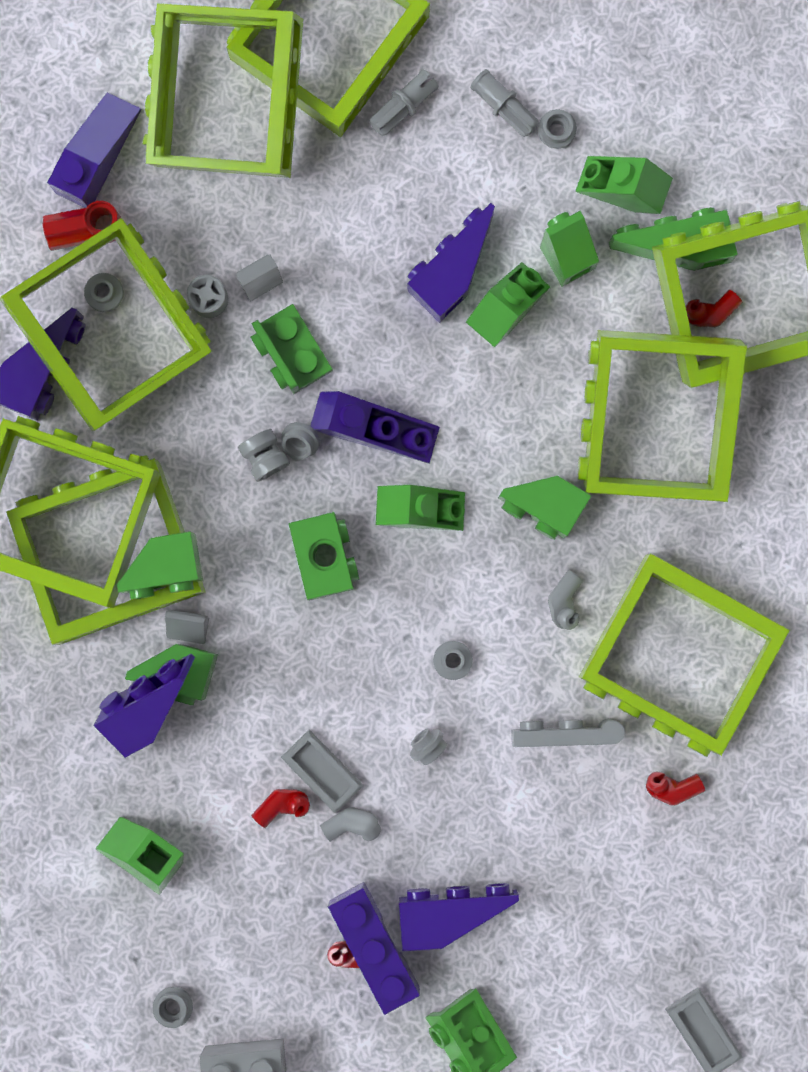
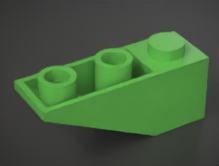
M710 207L693 212L691 214L692 217L677 220V216L660 218L654 221V226L640 229L639 224L627 225L616 230L617 234L612 235L609 247L613 250L655 261L652 247L663 244V238L680 232H685L686 237L700 234V227L715 222H724V226H729L731 224L728 211L715 212V209ZM734 242L679 257L675 261L677 267L696 271L731 263L738 253Z

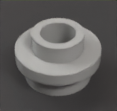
M560 109L545 113L538 125V134L541 141L548 147L555 149L568 146L573 141L577 131L573 116ZM553 124H560L564 128V133L556 136L551 133L550 127Z
M99 273L92 276L84 288V296L87 303L99 312L114 310L123 299L122 284L115 276L109 273ZM104 285L108 286L110 289L109 294L104 298H99L97 296L98 288Z
M301 422L290 423L282 432V448L291 458L297 460L306 459L314 455L319 448V436L307 424Z
M445 642L435 651L433 658L434 667L437 673L445 679H461L468 674L472 667L471 652L461 642ZM450 653H456L460 657V664L456 668H450L445 663L446 656Z
M428 729L421 731L411 742L413 747L410 752L411 758L414 761L420 760L423 765H428L436 760L447 746V743L442 739L443 733L439 729H434L431 732Z
M179 987L163 989L153 1002L155 1019L167 1028L182 1026L192 1014V999L185 990ZM170 1000L177 1001L180 1005V1011L176 1014L169 1013L166 1009V1003Z

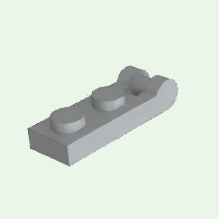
M604 719L599 723L598 727H583V720H560L559 728H544L543 721L520 722V729H511L513 747L617 744L622 741L625 735L622 724L613 719Z

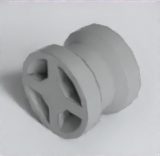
M212 275L198 276L191 281L187 288L188 302L198 315L204 318H214L225 311L228 305V295L224 285L218 278Z

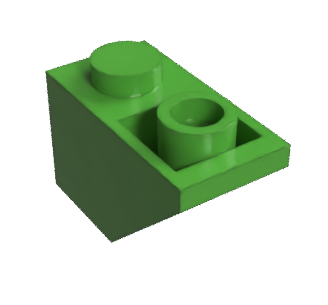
M588 156L575 192L635 213L661 214L673 178L647 158Z
M581 211L571 216L568 212H564L551 219L547 223L549 228L545 229L540 249L561 287L596 269L599 259Z
M521 262L487 292L466 323L493 347H496L518 325L548 291L550 286L542 280L537 271L528 268Z
M554 476L505 488L498 499L504 502L501 508L519 520L523 518L526 512L532 515L531 519L537 522L535 529L548 538L555 540L557 535L562 538L568 536L591 495L563 478Z
M417 485L377 486L376 525L397 528L464 530L465 492Z
M190 531L150 538L117 583L118 593H130V599L133 600L155 596L154 589L168 586L170 593L194 590L193 582L203 581L196 534Z
M175 644L127 671L125 679L134 682L143 675L148 678L157 673L169 660L175 659L178 661L192 654L195 659L175 701L194 705L196 699L200 701L206 699L218 654L184 644Z
M123 817L118 818L96 847L98 852L159 895L183 864V852L152 830Z

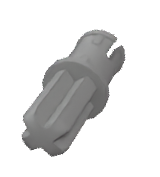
M423 69L400 91H393V98L370 118V124L373 129L381 136H385L405 117L416 114L415 108L438 89V84L434 78L423 88L420 87L431 74Z
M483 70L474 79L470 88L494 109L492 113L494 116L500 115L523 137L530 135L536 129L539 123L538 119L515 98L517 93L513 90L509 92L490 74L489 70Z

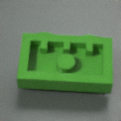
M293 304L261 323L259 320L251 323L256 334L250 338L262 357L268 353L276 366L270 369L281 389L289 386L294 395L333 371Z
M469 989L440 1012H432L426 1016V1020L431 1026L429 1034L438 1047L444 1048L451 1060L449 1064L451 1072H500L517 1058L477 989Z

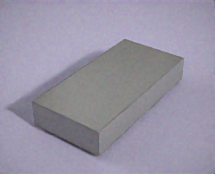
M267 254L236 274L250 302L283 283L278 266L271 254Z
M310 730L281 756L286 764L335 814L364 786Z
M698 987L665 1008L705 1072H721L743 1058Z

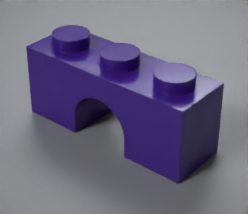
M365 882L331 899L328 909L383 1014L386 1015L419 997L420 986L402 952L398 951L384 924L383 916Z

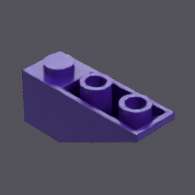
M492 203L483 211L479 207L474 209L462 223L465 228L456 237L452 234L445 237L435 249L438 254L428 264L424 260L421 261L407 276L410 279L407 283V291L439 323L468 295L493 218L495 206Z
M70 308L44 329L59 352L65 340L77 345L85 332L86 324L78 321L79 319L83 320L84 316L75 308ZM30 342L6 359L0 367V406L38 421L41 414L46 415L49 412L54 401V394L50 393L53 386L46 382L49 375L52 377L53 375ZM63 356V358L65 359V361H66L67 364L69 365V364H70V359Z
M340 391L320 392L310 425L315 431L335 438L429 464L440 428L434 424Z
M189 654L178 661L171 659L157 673L148 678L145 675L139 677L128 689L121 693L114 691L101 702L99 706L101 712L93 726L125 758L152 744L184 683L195 657Z
M507 883L486 885L485 897H470L469 886H452L446 888L447 899H439L438 895H431L430 889L427 888L407 890V897H399L402 951L442 949L517 903L519 901L517 889L512 890L510 894L509 884Z

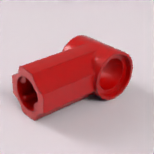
M95 201L86 208L43 216L42 224L48 248L54 251L79 246L102 231L95 229L96 222L101 216H112L111 224L119 220L121 216L106 201Z

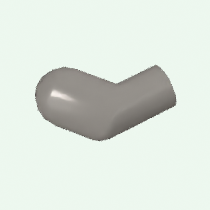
M569 570L548 597L552 621L557 627L566 630L574 629L579 623V614L575 612L572 596L583 583L580 577Z
M354 807L346 808L320 825L329 842L347 831L361 835L366 841L376 839L381 832L378 819L372 813Z

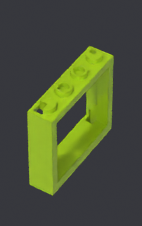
M254 0L250 9L276 10L283 0ZM394 0L404 7L406 11L334 109L299 84L296 107L341 138L430 17V3L426 0ZM235 27L227 39L228 46L226 48L230 60L272 88L273 66L248 49L262 29Z
M157 3L155 25H151L154 49L153 55H150L148 60L151 92L145 101V112L149 118L148 134H145L142 143L146 145L145 164L172 169L291 178L304 19L293 11ZM180 24L276 29L266 163L171 155Z
M800 201L789 204L783 203L776 206V213L763 216L762 211L743 214L738 217L739 223L724 226V222L707 224L700 227V234L686 237L685 232L671 234L670 237L662 239L663 244L653 246V255L671 335L692 336L675 261L676 258L799 225L808 271V206L801 205ZM808 331L747 348L744 373L808 356ZM676 354L682 382L690 388L719 381L722 357L716 356L697 362L696 355Z
M122 218L0 297V301L91 431L97 430L212 352L207 345L211 341L206 335L204 327L199 322L193 324L185 312L189 309V306L184 297L177 289L174 291L170 290L163 279L167 276L163 266L155 256L149 259L141 247L144 239L140 232H137L131 223L126 225ZM115 239L190 351L100 411L23 299Z
M598 330L597 341L590 342V350L588 351V364L594 365L593 380H586L584 402L591 404L589 419H582L581 442H587L586 457H579L578 480H584L583 484L586 493L728 502L747 350L744 342L741 339ZM612 350L722 357L707 483L600 476Z
M18 416L16 422L3 418L0 424V492L20 438L142 479L104 588L0 552V571L105 607L114 608L119 594L117 583L128 569L161 473L151 468L153 461L141 458L140 456L130 454L129 459L125 460L113 456L115 448L92 441L91 447L76 443L78 436L55 428L53 435L39 431L40 423L31 419Z
M147 455L140 456L141 458L149 460ZM155 458L150 459V461H153L151 468L161 473L154 494L168 534L184 533L161 464ZM104 469L89 475L90 481L76 486L75 482H68L52 489L53 495L39 499L38 495H32L16 501L17 508L8 510L6 513L22 560L41 566L26 519L130 483L139 478L118 471L112 473L111 469ZM30 581L52 645L67 643L206 592L202 581L193 582L194 590L170 593L168 586L154 591L155 596L129 600L114 606V608H107L62 625L49 587Z
M649 553L643 558L582 669L579 678L586 681L583 688L604 700L608 693L620 700L621 702L617 708L638 719L641 713H644L653 718L655 722L652 727L673 738L675 733L678 732L690 739L687 747L705 757H708L711 751L722 756L790 630ZM651 576L766 639L763 648L714 738L598 674Z

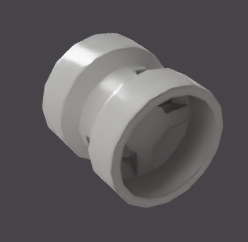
M272 429L264 430L238 446L243 458L249 459L252 465L251 473L257 482L272 476L290 464L286 454L277 448V438Z

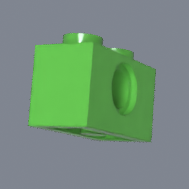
M335 512L288 523L307 600L310 601L354 590L352 581L360 579L355 558L346 557L343 543L350 542L345 519L337 521ZM323 545L334 547L337 554L335 562L327 567L319 566L315 561V553Z

